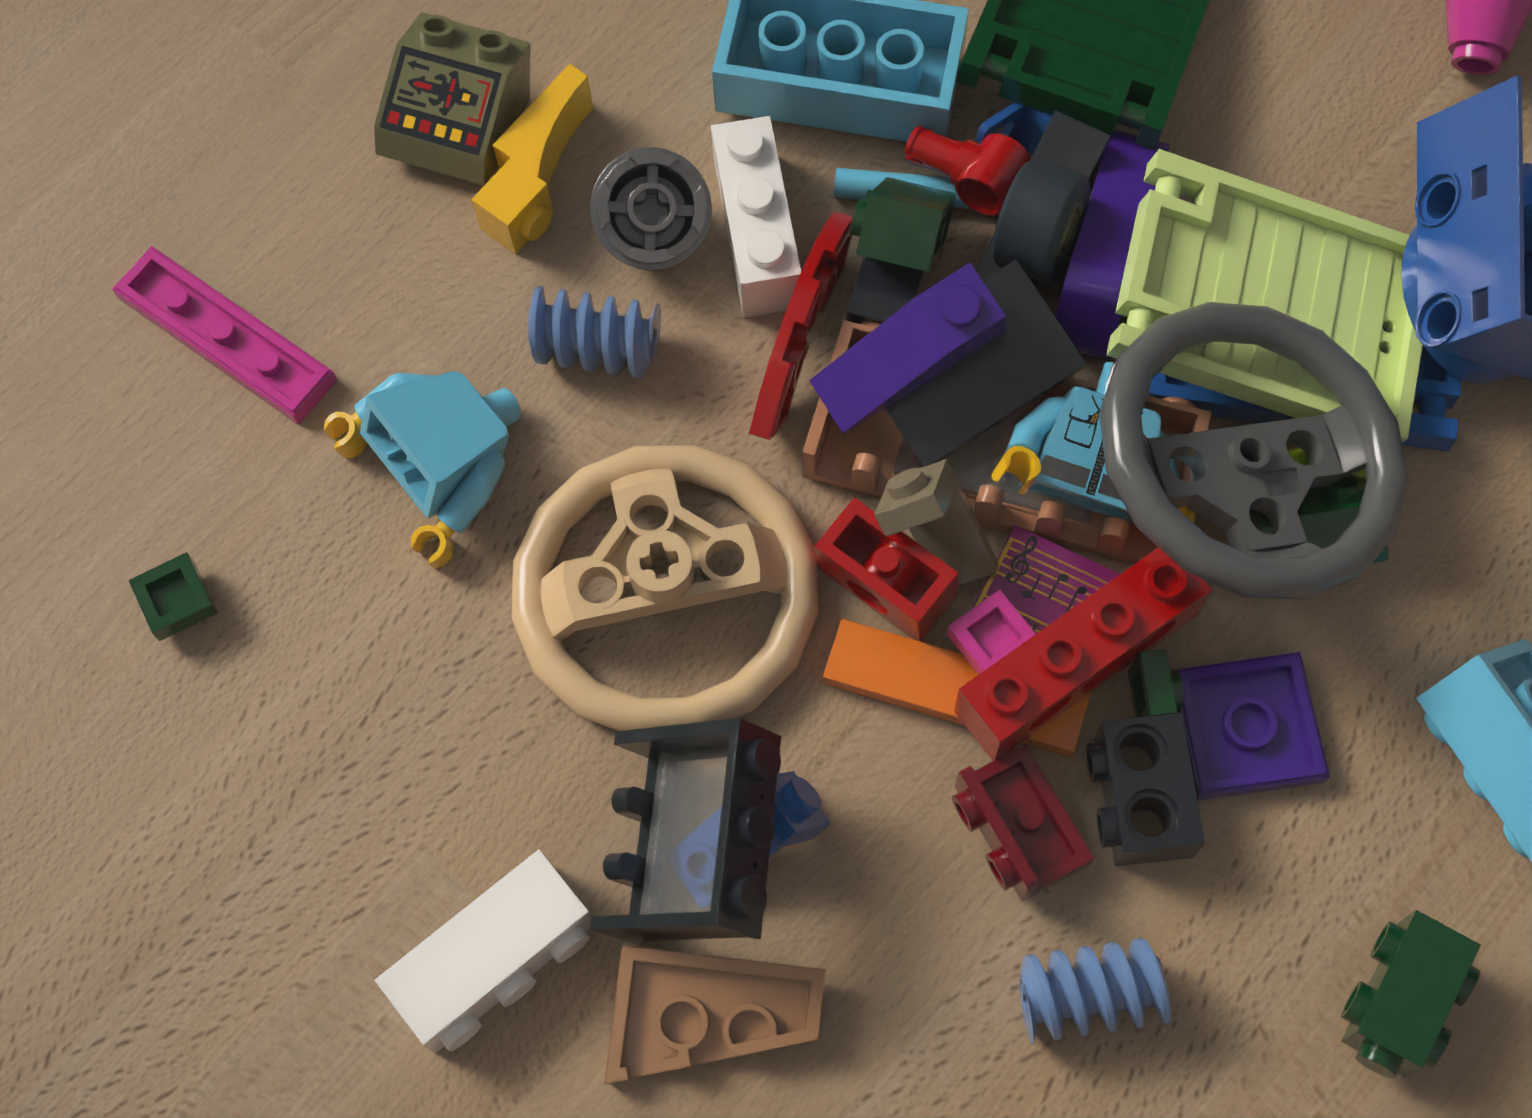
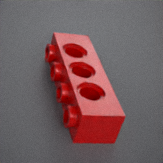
M1158 547L959 688L954 712L991 760L994 761L1010 752L1132 664L1140 651H1150L1197 617L1212 589L1203 579L1185 572Z

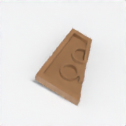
M622 945L604 1084L818 1040L826 969Z

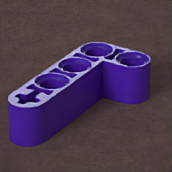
M1118 130L1113 131L1111 142L1103 156L1071 257L1055 316L1079 353L1107 361L1109 356L1106 354L1110 335L1118 328L1121 315L1115 312L1138 204L1150 189L1155 191L1156 187L1143 182L1147 163L1159 149L1168 152L1170 147L1169 143L1158 141L1154 151L1135 144L1137 135Z

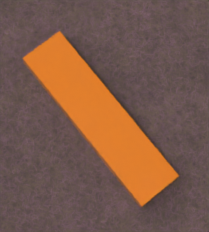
M841 618L823 674V684L965 726L954 712L958 690L975 678L978 673L962 653ZM1091 693L1022 743L1072 758Z

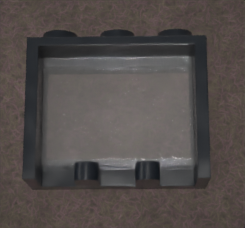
M742 718L615 732L614 745L648 758L645 790L638 787L617 788L611 798L612 807L617 814L640 822L637 854L634 855L628 852L610 853L603 861V872L607 879L632 887L629 915L591 916L590 930L638 945L643 941L748 937L755 940L761 939L763 914L767 904L766 884L770 845L774 835L773 816L777 777L781 767L780 748L782 736Z

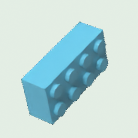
M729 0L712 69L715 111L755 118L770 116V119L773 121L904 142L908 141L911 132L918 125L947 137L958 85L956 79L965 50L969 8L919 0Z

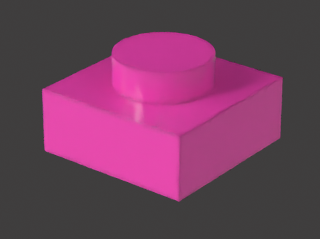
M998 590L948 625L946 634L979 675L1036 633L1002 591Z

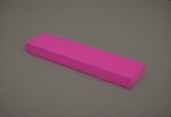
M153 246L145 252L112 288L119 300L297 425L303 421L337 381L331 369Z

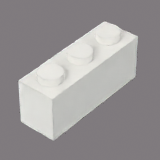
M770 116L711 125L714 165L743 318L786 311L801 274V268Z
M538 849L374 981L426 1048L436 1054L445 1046L451 1052L469 1041L480 1030L482 1025L478 1019L500 1002L503 1007H507L522 998L536 983L532 975L554 958L557 963H562L583 948L590 939L586 931L590 929L591 915Z

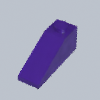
M969 262L912 299L809 381L845 435L1004 333L1006 315L971 262Z

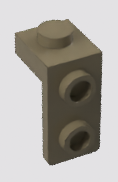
M947 459L922 468L905 470L888 480L874 514L885 537L909 529L918 544L958 572V586L996 573L998 560Z

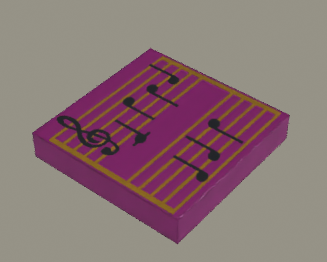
M1014 525L997 558L998 567L996 573L988 576L972 609L998 590H1001L1037 634L1120 575V573Z

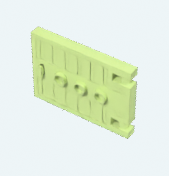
M1159 149L1147 163L1143 182L1156 187L1155 191L1150 189L1138 204L1115 312L1128 317L1127 324L1122 323L1110 335L1106 355L1117 359L1158 318L1206 302L1268 306L1323 330L1367 369L1398 421L1402 443L1406 441L1409 434L1423 345L1417 338L1409 318L1402 289V259L1410 235ZM1180 195L1192 198V203L1179 199ZM1211 342L1177 354L1159 372L1294 418L1323 415L1341 406L1336 396L1299 363L1254 344Z

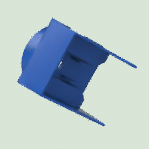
M1516 75L1417 122V197L1415 203L1417 225L1410 234L1403 253L1401 277L1404 301L1416 336L1430 355L1449 373L1467 382L1477 384L1492 383L1511 376L1532 381V164L1523 163L1522 77Z

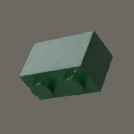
M886 177L873 190L867 191L865 199L859 198L857 201L850 230L851 235L860 237L856 255L929 272L943 253L957 193Z

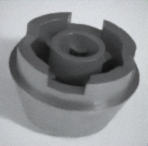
M644 147L618 156L605 167L593 188L590 214L598 239L612 256L624 264L635 268L659 270L681 263L699 248L710 226L712 202L703 176L690 161L667 149Z

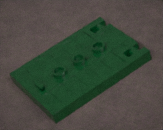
M987 0L961 60L956 82L975 89L981 76L1001 82L1002 85L998 97L1053 115L1056 110L1111 136L1116 123L1140 130L1135 144L1155 151L1209 0Z

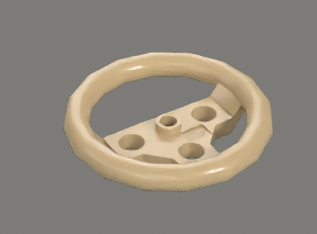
M694 444L633 446L580 468L537 508L513 560L511 621L533 674L577 716L617 731L740 718L753 712L797 668L819 614L818 564L815 549L793 503L750 464ZM675 482H689L732 498L762 526L742 523L718 529L680 506ZM613 496L617 521L591 556L563 561L551 571L568 531L601 500ZM655 505L663 508L668 513L667 520L661 527L655 530H642L632 522L635 513L642 507ZM722 550L734 551L743 558L744 564L737 573L731 576L716 575L707 566L710 558L715 553ZM660 574H669L666 578L656 579V576ZM595 577H607L617 584L613 597L604 603H591L581 596L585 584ZM761 591L780 594V608L764 647L732 679L689 697L639 698L599 683L566 652L562 640L578 630Z

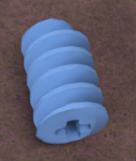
M537 286L533 291L528 315V339L535 363L546 365L555 353L560 367L571 368L579 356L583 370L594 372L603 359L607 373L618 375L627 362L631 377L642 379L646 375L657 351L661 328V306L659 303H656L649 319H642L639 300L632 299L625 316L618 315L616 299L613 296L607 297L601 312H595L590 293L584 292L577 308L574 309L570 308L568 292L565 289L559 290L553 305L546 304L544 287Z
M1136 938L1131 941L1128 958L1119 944L1116 942L1107 943L1103 948L1101 963L1089 946H1082L1077 949L1074 968L1066 954L1061 950H1055L1050 953L1047 972H1045L1038 957L1034 954H1028L1023 957L1019 977V991L1024 1023L1032 1045L1035 1041L1037 1023L1043 1022L1054 1041L1061 1040L1064 1021L1072 1018L1081 1037L1089 1036L1092 1015L1097 1014L1100 1015L1109 1033L1116 1032L1119 1011L1124 1010L1127 1011L1136 1029L1144 1027L1146 1008L1154 1006L1163 1025L1171 1023L1170 996L1163 967L1159 957L1155 956L1152 948L1143 938Z

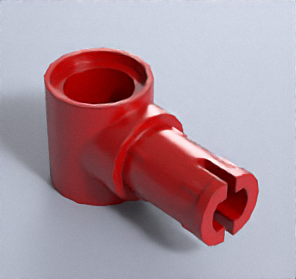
M918 125L911 132L905 146L906 162L919 167H925L950 178V183L955 186L956 193L961 201L970 209L988 216L1000 214L1003 202L1015 176L1022 166L1031 160L1025 147L1018 141L998 133L989 134L983 139L981 144L969 139L963 143Z

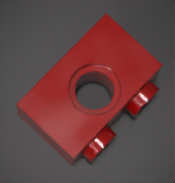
M854 497L815 544L814 549L818 569L909 637L922 641L958 596V572L902 531L885 537L874 516L875 512Z

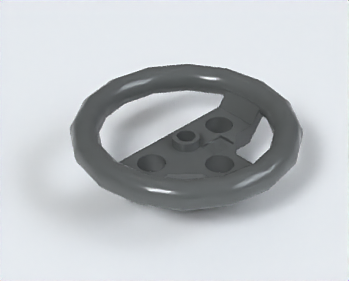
M1206 302L1158 318L1117 357L1099 412L1106 472L1135 526L1185 572L1243 597L1305 600L1361 577L1395 537L1409 483L1398 421L1368 370L1323 330L1268 306ZM1211 342L1254 344L1297 362L1333 393L1341 405L1323 415L1147 438L1143 433L1141 419L1152 379L1177 354ZM1286 443L1295 444L1303 449L1308 456L1309 466L1299 464L1293 460L1287 451ZM1169 459L1180 460L1190 467L1191 482H1185L1175 476L1170 468ZM1365 469L1367 480L1357 518L1333 545L1322 549L1317 545L1309 543L1297 513L1310 488L1328 486ZM1187 507L1226 532L1230 546L1208 537L1177 508ZM1249 510L1263 513L1273 526V534L1259 531L1250 520Z

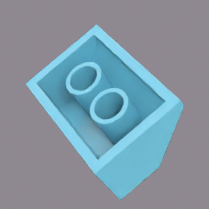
M1527 639L1478 654L1416 699L1425 710L1424 719L1429 730L1440 742L1449 745L1463 764V774L1469 787L1478 797L1489 801L1503 821V831L1509 844L1518 854L1529 858L1532 862V645Z

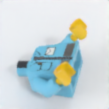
M1115 362L1104 363L1096 392L1083 387H1073L1063 398H1047L1015 425L1006 453L992 472L991 478L993 481L999 482L1005 472H1010L1020 480L1018 486L1021 487L1018 491L1020 495H1024L1027 490L1109 517H1118L1130 524H1134L1106 472L1099 417ZM1143 408L1141 419L1143 433L1146 437L1167 436L1160 430L1161 415L1155 411ZM1169 459L1172 472L1180 479L1175 459ZM1187 507L1177 508L1194 523L1195 512Z
M456 371L436 376L395 373L354 405L356 412L350 416L345 412L330 414L325 420L324 431L333 440L341 437L348 431L347 435L334 445V450L343 458L358 456L364 451L368 443L425 517L429 519L437 514L440 520L435 526H420L413 532L411 548L416 553H419L429 540L439 538L440 546L437 552L431 555L428 564L433 568H440L449 563L453 557L454 545L450 537L455 531L463 533L482 510L505 469L503 455L509 438L507 426L519 421L521 415L520 407L513 393L506 388L498 389L482 397L464 374Z

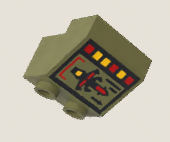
M421 12L396 44L374 124L375 154L485 185L498 167L493 144L517 120L530 100V42L506 36L499 31L484 30L455 22L445 16Z

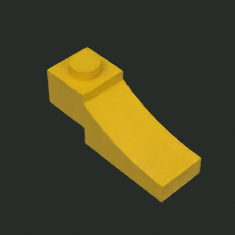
M571 64L554 79L493 144L499 170L471 199L480 229L515 255L529 240L535 241L539 239L549 227L552 215L554 214L548 190L553 172L569 139L594 108L588 76Z

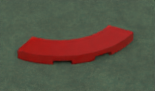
M834 211L822 228L808 255L773 346L749 430L751 435L770 440L788 419L794 393L810 343L807 341L808 332L815 322L817 313L823 312L832 290L844 272L853 236L850 234L853 216Z

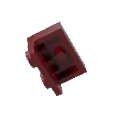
M1026 744L975 771L969 766L958 772L955 784L958 793L952 796L953 804L962 822L970 832L978 828L980 829L992 850L986 854L987 863L997 882L1005 891L1013 887L1023 902L1092 864L1094 860L1093 855Z

